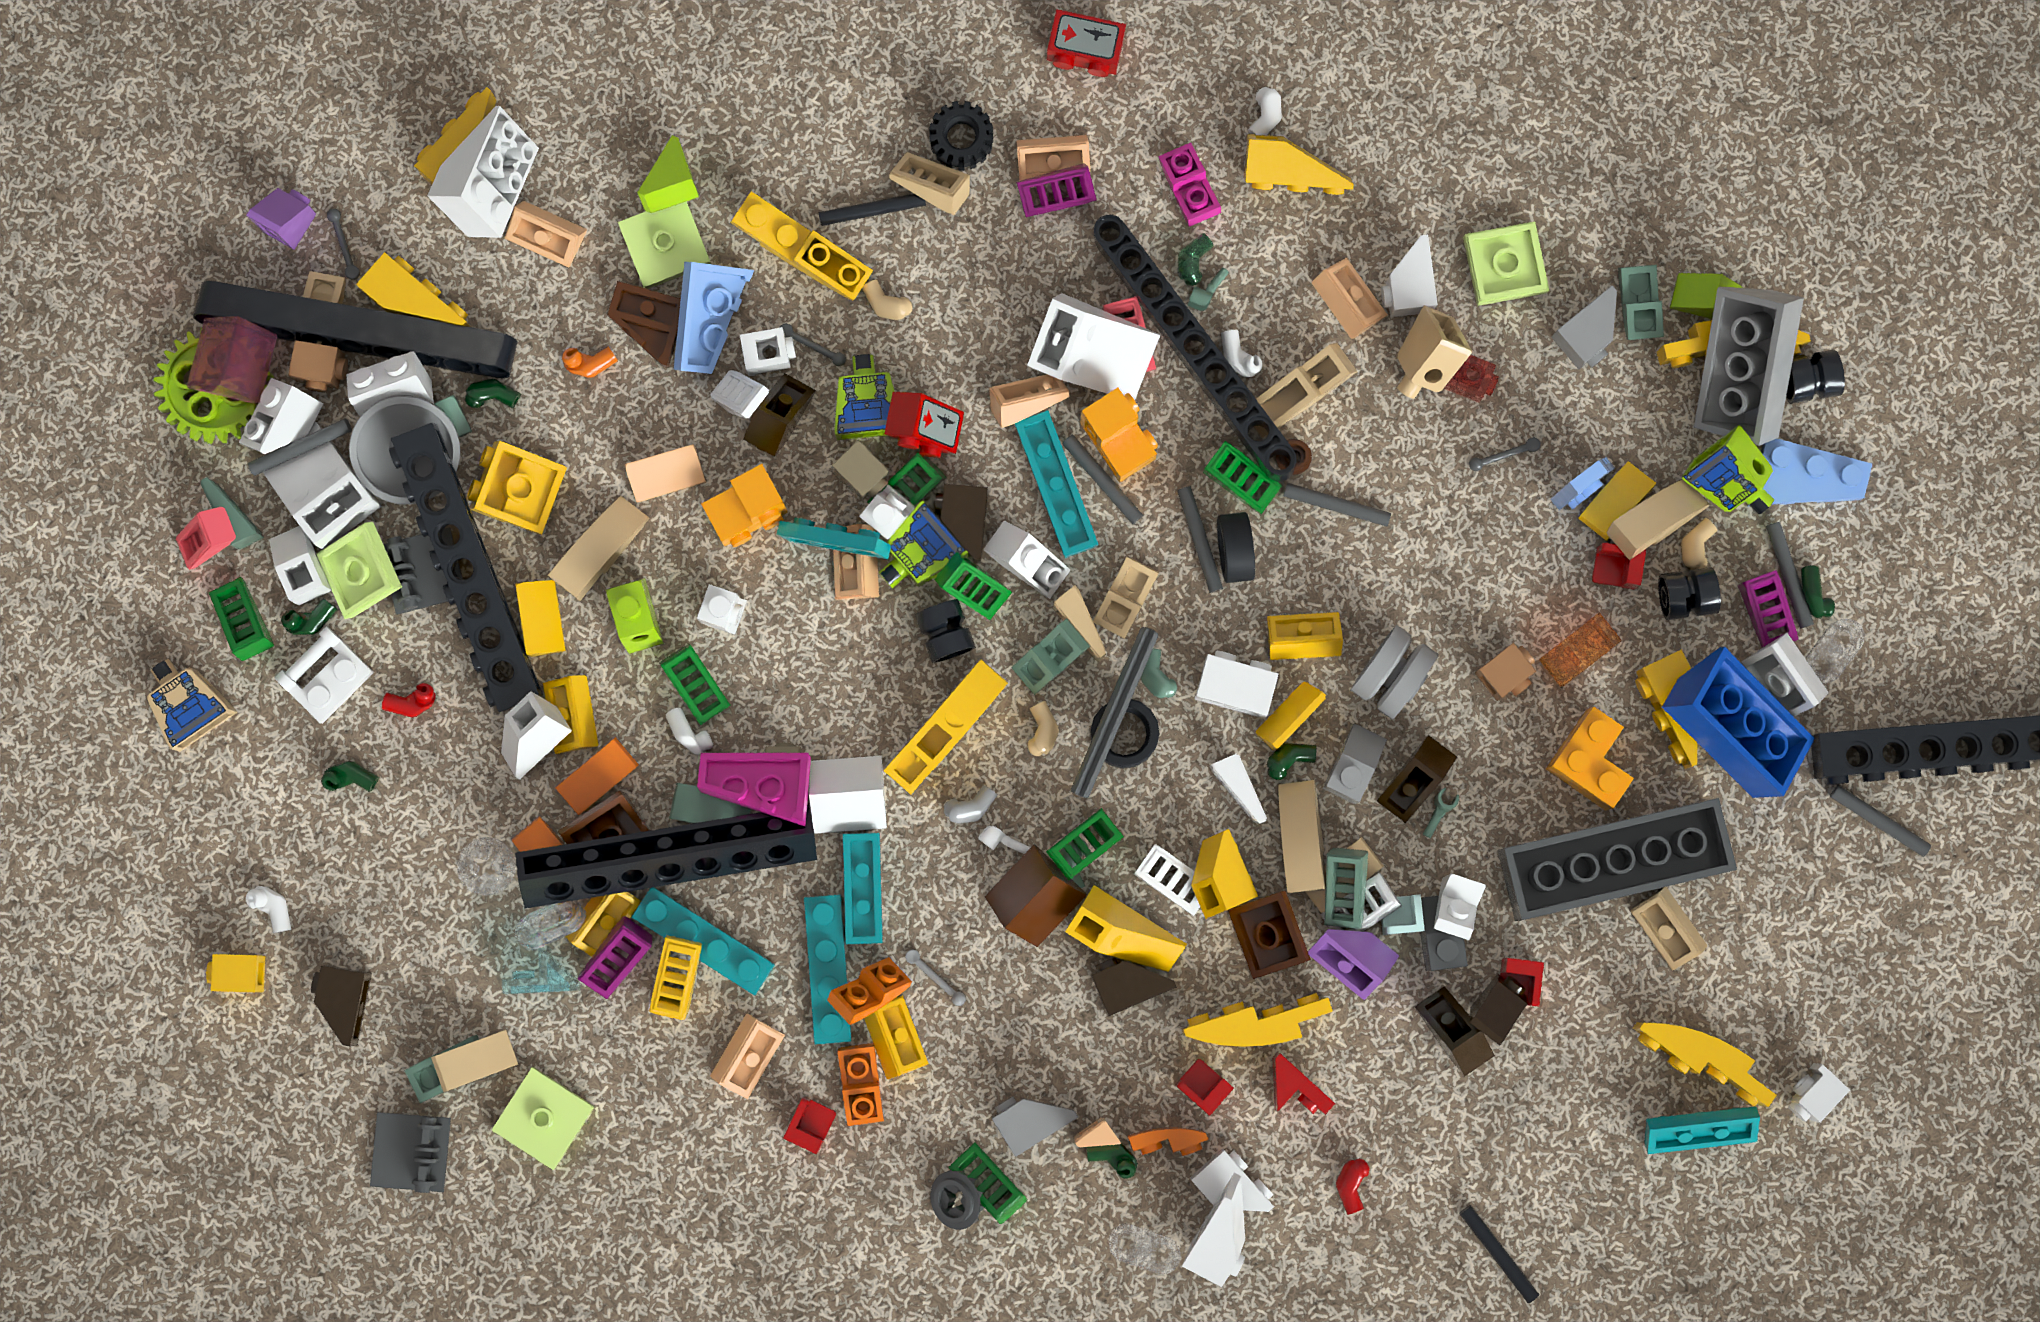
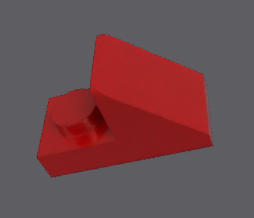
M1277 1052L1273 1056L1275 1110L1279 1111L1293 1094L1299 1091L1301 1095L1297 1100L1312 1114L1319 1110L1326 1115L1336 1103L1281 1053Z

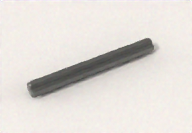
M1142 627L1139 630L1071 787V792L1080 797L1088 798L1157 641L1158 633L1150 628Z

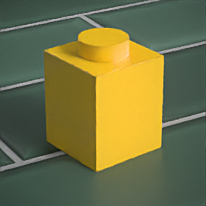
M213 954L212 961L208 962L206 969V980L208 984H211V991L264 992L266 956Z

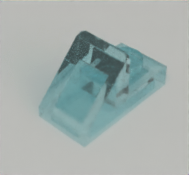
M545 948L538 949L539 978H535V971H513L512 979H502L503 994L582 990L581 982Z

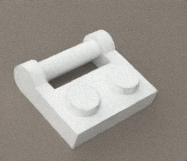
M328 626L319 633L321 637L286 672L281 670L274 677L283 688L322 724L374 673ZM332 647L338 654L302 688L296 681Z

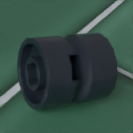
M1836 350L1815 352L1810 359L1804 354L1793 356L1786 400L1790 404L1811 401L1814 394H1817L1820 399L1841 396L1845 387L1844 369L1840 355Z
M1712 567L1691 570L1688 576H1685L1682 571L1659 575V600L1662 614L1666 620L1687 618L1690 612H1693L1696 616L1719 613L1721 606L1720 587L1717 574Z
M958 599L939 603L915 614L921 634L929 637L925 645L932 663L960 656L976 648L969 628L962 626L965 616Z

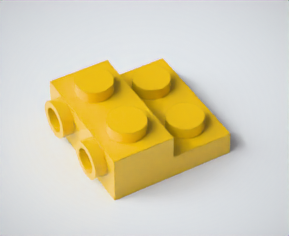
M495 441L492 447L487 445L479 461V466L484 467L480 481L474 479L467 492L466 499L472 501L470 509L501 522H507L542 535L567 467L502 441Z

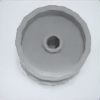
M1398 625L1387 635L1350 689V691L1366 701L1371 699L1382 685L1386 687L1377 702V710L1392 720L1419 691L1428 677L1427 673L1439 655L1427 645L1421 644L1412 651L1407 659L1402 657L1411 644L1412 635Z

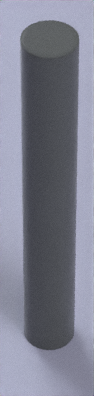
M344 418L249 462V470L256 476L351 432V425Z
M1073 434L1062 443L1132 525L1144 516Z
M1287 483L1283 495L1290 499L1386 527L1391 517L1389 512L1291 483Z
M1191 486L1181 488L1177 492L1209 593L1220 591L1223 589Z
M1776 522L1767 525L1766 528L1799 627L1802 629L1814 625L1781 523Z
M1837 785L1830 795L1832 799L1922 857L1929 852L1931 844L1841 786Z

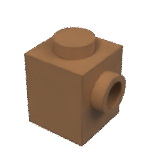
M295 340L288 376L295 382L305 383V389L326 393L328 387L338 389L340 380L346 379L348 359H344L345 354L338 347Z
M1512 643L1478 669L1475 675L1495 700L1498 701L1509 692L1517 696L1532 684L1529 677L1536 672L1532 666L1535 661L1523 646L1517 648Z

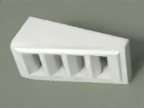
M729 370L711 392V398L727 412L747 419L768 395L769 390L737 371Z
M1236 753L1211 764L1209 767L1212 773L1249 818L1257 825L1264 823L1267 817L1240 756Z
M1154 844L1134 875L1194 916L1200 908L1196 896H1194L1190 903L1184 900L1192 888L1191 883L1195 871L1157 844ZM1160 857L1165 860V863L1153 878L1148 873ZM1172 865L1177 871L1168 884L1164 886L1160 881ZM1185 874L1189 879L1177 895L1172 890L1182 875Z
M1380 873L1366 881L1365 899L1373 912L1367 915L1364 910L1362 928H1350L1347 931L1363 932L1402 907L1387 881ZM1375 889H1377L1385 902L1380 907L1371 894ZM1349 893L1344 898L1354 899V894ZM1335 907V913L1350 914L1344 907ZM1325 912L1320 915L1325 920ZM1328 926L1329 929L1342 930L1341 927Z

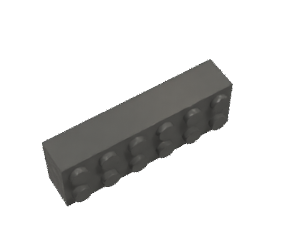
M1719 798L1497 850L1515 921H1522L1737 870Z

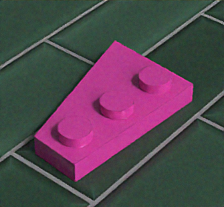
M701 753L697 787L701 793L805 826L811 757L809 753Z

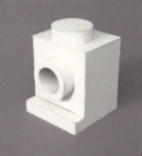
M783 327L740 335L748 376L791 368L789 359L796 358L793 338H785ZM767 348H774L777 354L774 358L766 359L763 356L764 351Z
M887 485L882 492L874 497L859 517L888 540L916 507L894 488Z
M709 584L697 619L702 624L735 635L747 600L741 599L737 593Z
M1813 1063L1809 1069L1814 1074L1811 1077L1805 1075L1794 1086L1793 1091L1796 1094L1790 1099L1792 1103L1788 1107L1804 1122L1810 1119L1811 1121L1821 1123L1850 1089L1823 1064Z

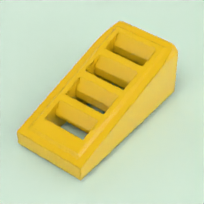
M666 935L652 993L650 1013L679 1020L686 1018L690 1009L702 943ZM671 951L690 955L691 959L688 961L671 957ZM668 966L687 970V975L668 971ZM665 981L684 985V989L665 986Z

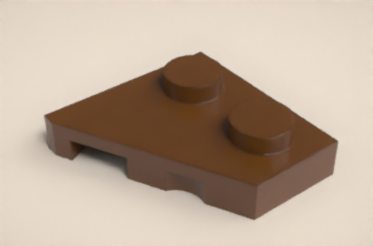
M617 281L607 314L608 317L659 364L669 368L677 340L681 298Z

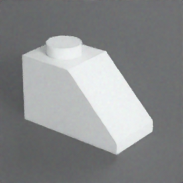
M1421 235L1389 275L1386 286L1381 287L1382 304L1384 308L1389 307L1390 317L1415 315L1420 313L1424 305L1435 309L1438 305L1428 235Z

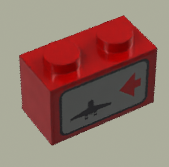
M1056 9L1047 48V60L1053 61L1052 64L1061 69L1071 70L1076 66L1086 68L1089 74L1098 77H1107L1108 74L1116 75L1125 37L1126 24Z
M892 392L884 434L897 439L898 446L920 449L919 454L926 457L941 458V453L956 454L964 412L922 393Z

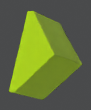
M673 135L637 192L645 211L649 213H654L699 197L680 140Z
M1678 273L1670 309L1712 319L1717 288L1743 287L1723 274Z

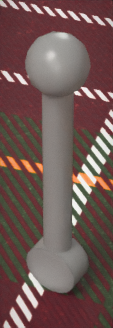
M912 949L906 953V961L910 964H916L952 997L951 1000L955 1006H962L966 1002L964 993L956 992L920 959L918 951Z

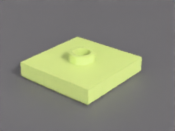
M687 201L654 213L645 211L618 222L645 289H650L683 276L684 262L711 264Z
M1535 221L1468 233L1463 236L1477 306L1549 292Z
M366 522L316 553L344 619L355 617L402 588L373 522Z
M532 1067L497 1120L492 1131L554 1170L595 1106L535 1067Z

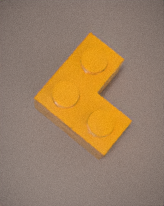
M1119 387L1083 409L1081 411L1080 424L1120 483L1156 460L1157 453L1154 449L1158 448V444L1148 429L1142 431L1138 426L1137 412L1140 409L1129 392L1123 395Z
M763 464L730 480L733 487L701 503L724 546L731 544L733 547L744 544L752 538L751 532L762 526L765 530L774 528L779 525V521H784L782 516L788 513Z
M1594 706L1585 710L1546 767V770L1605 811L1613 809L1634 779L1604 758L1624 727Z

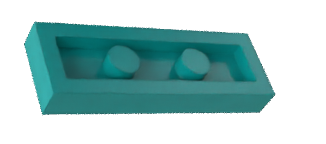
M797 517L794 518L793 523L779 521L776 534L793 543L883 559L889 558L891 549L890 544L879 539L880 533L859 529L858 534L847 532V527L832 523H826V528L815 527V522Z
M880 833L843 834L846 945L883 943Z
M1754 1106L1647 1118L1644 1140L1647 1154L1757 1142L1760 1115L1757 1107Z

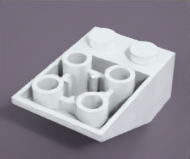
M495 106L442 163L427 196L467 237L501 238L539 148L501 106Z
M1061 293L1054 297L1050 303L1027 366L1057 379L1107 394L1119 387L1123 395L1129 392L1135 400L1161 334Z
M314 422L308 435L322 429L317 422ZM332 441L263 472L293 518L313 544L321 549L340 539L382 507L373 494L359 481L353 468Z

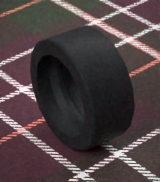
M1240 512L1218 515L1217 539L1224 581L1226 583L1254 580L1255 553L1248 514Z
M1131 699L1126 712L1135 714L1142 720L1146 729L1145 742L1133 754L1122 755L1109 749L1104 761L1110 766L1122 769L1136 767L1148 760L1157 747L1160 735L1158 720L1152 710L1142 702ZM1107 704L1102 706L1093 718L1090 730L1091 741Z

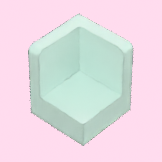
M1421 894L1397 897L1402 907L1381 920L1383 935L1425 931ZM1382 898L1379 899L1380 906H1382L1385 902Z

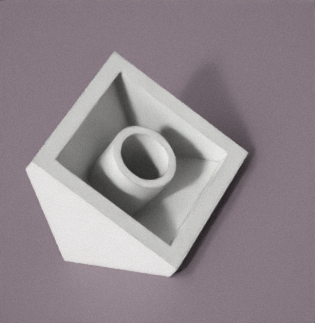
M1785 633L1742 661L1747 670L1793 717L1813 708L1829 693L1788 633Z
M882 756L811 761L809 798L814 834L887 828Z

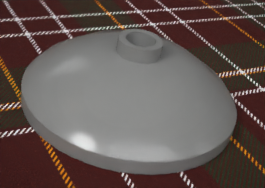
M413 396L390 397L368 408L355 424L349 444L352 468L364 487L378 498L391 503L416 504V502L410 503L405 494L402 483L407 481L402 467L399 469L395 467L389 453V448L394 447L391 438L429 423L438 425L455 471H457L460 460L459 436L454 424L444 411L427 400ZM427 456L419 458L415 464V470L420 477L428 476L433 470V463ZM440 490L434 491V492L429 496V499L435 497L436 495H438V494L441 493L442 491H440Z

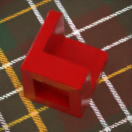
M1600 544L1596 548L1592 582L1633 590L1638 588L1642 583L1646 549L1629 560L1616 544Z
M1502 958L1500 975L1504 979L1511 976L1521 983L1526 989L1524 994L1527 996V1006L1539 1007L1544 962Z
M1197 1059L1175 1084L1178 1089L1209 1116L1234 1089L1201 1059Z
M804 1096L783 1139L814 1154L819 1153L836 1117V1112Z

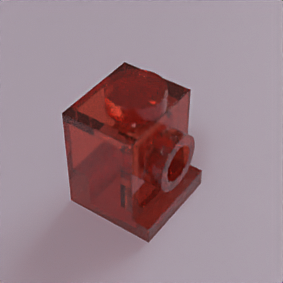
M1470 354L1443 389L1480 403L1484 395L1491 396L1499 379V376L1493 374L1496 365ZM1471 369L1478 372L1479 379H1469L1467 370Z

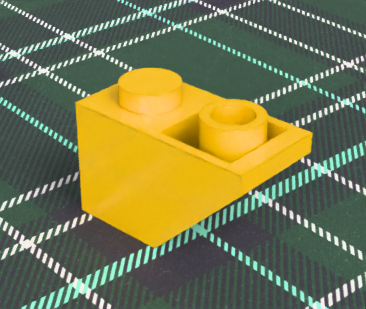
M1229 829L1202 841L1191 886L1205 919L1258 897L1253 880L1248 874L1238 846Z

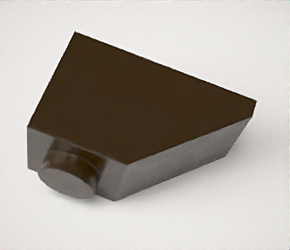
M784 373L753 412L743 440L775 457L790 438L816 390Z
M944 483L943 493H936L935 514L941 515V522L967 550L968 557L972 562L981 564L988 487Z
M1428 735L1408 758L1377 799V802L1406 823L1442 782L1457 756Z
M1115 957L1095 965L1097 973L1091 975L1108 1016L1177 988L1174 980L1127 961L1118 963Z
M321 965L320 972H315L311 984V993L315 994L314 1003L342 1045L349 1047L358 1046L372 973Z
M1497 974L1470 1007V1023L1500 1046L1527 1005V996L1524 994L1525 987L1511 976L1504 979L1501 975Z
M1445 986L1415 1006L1440 1046L1464 1077L1495 1056L1484 1033L1470 1023V1015Z

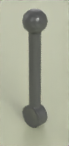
M330 209L327 212V218L333 223L347 266L345 275L350 280H355L360 276V270L353 264L339 221L341 213L338 209Z
M785 323L779 327H783L785 338L792 337L794 340L832 359L833 364L836 366L845 364L846 356L843 353H834L794 332L790 324Z
M1532 437L1526 441V444L1482 459L1478 457L1472 458L1469 462V467L1473 471H1480L1484 465L1525 451L1536 452L1539 450L1541 443L1539 439Z

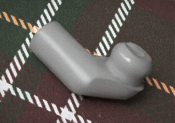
M983 785L973 800L958 801L955 798L948 800L944 805V814L949 817L951 822L957 824L979 821L998 794Z

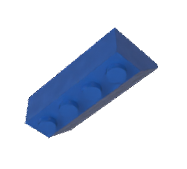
M1719 647L1679 677L1662 706L1752 798L1784 796L1815 739L1726 647Z

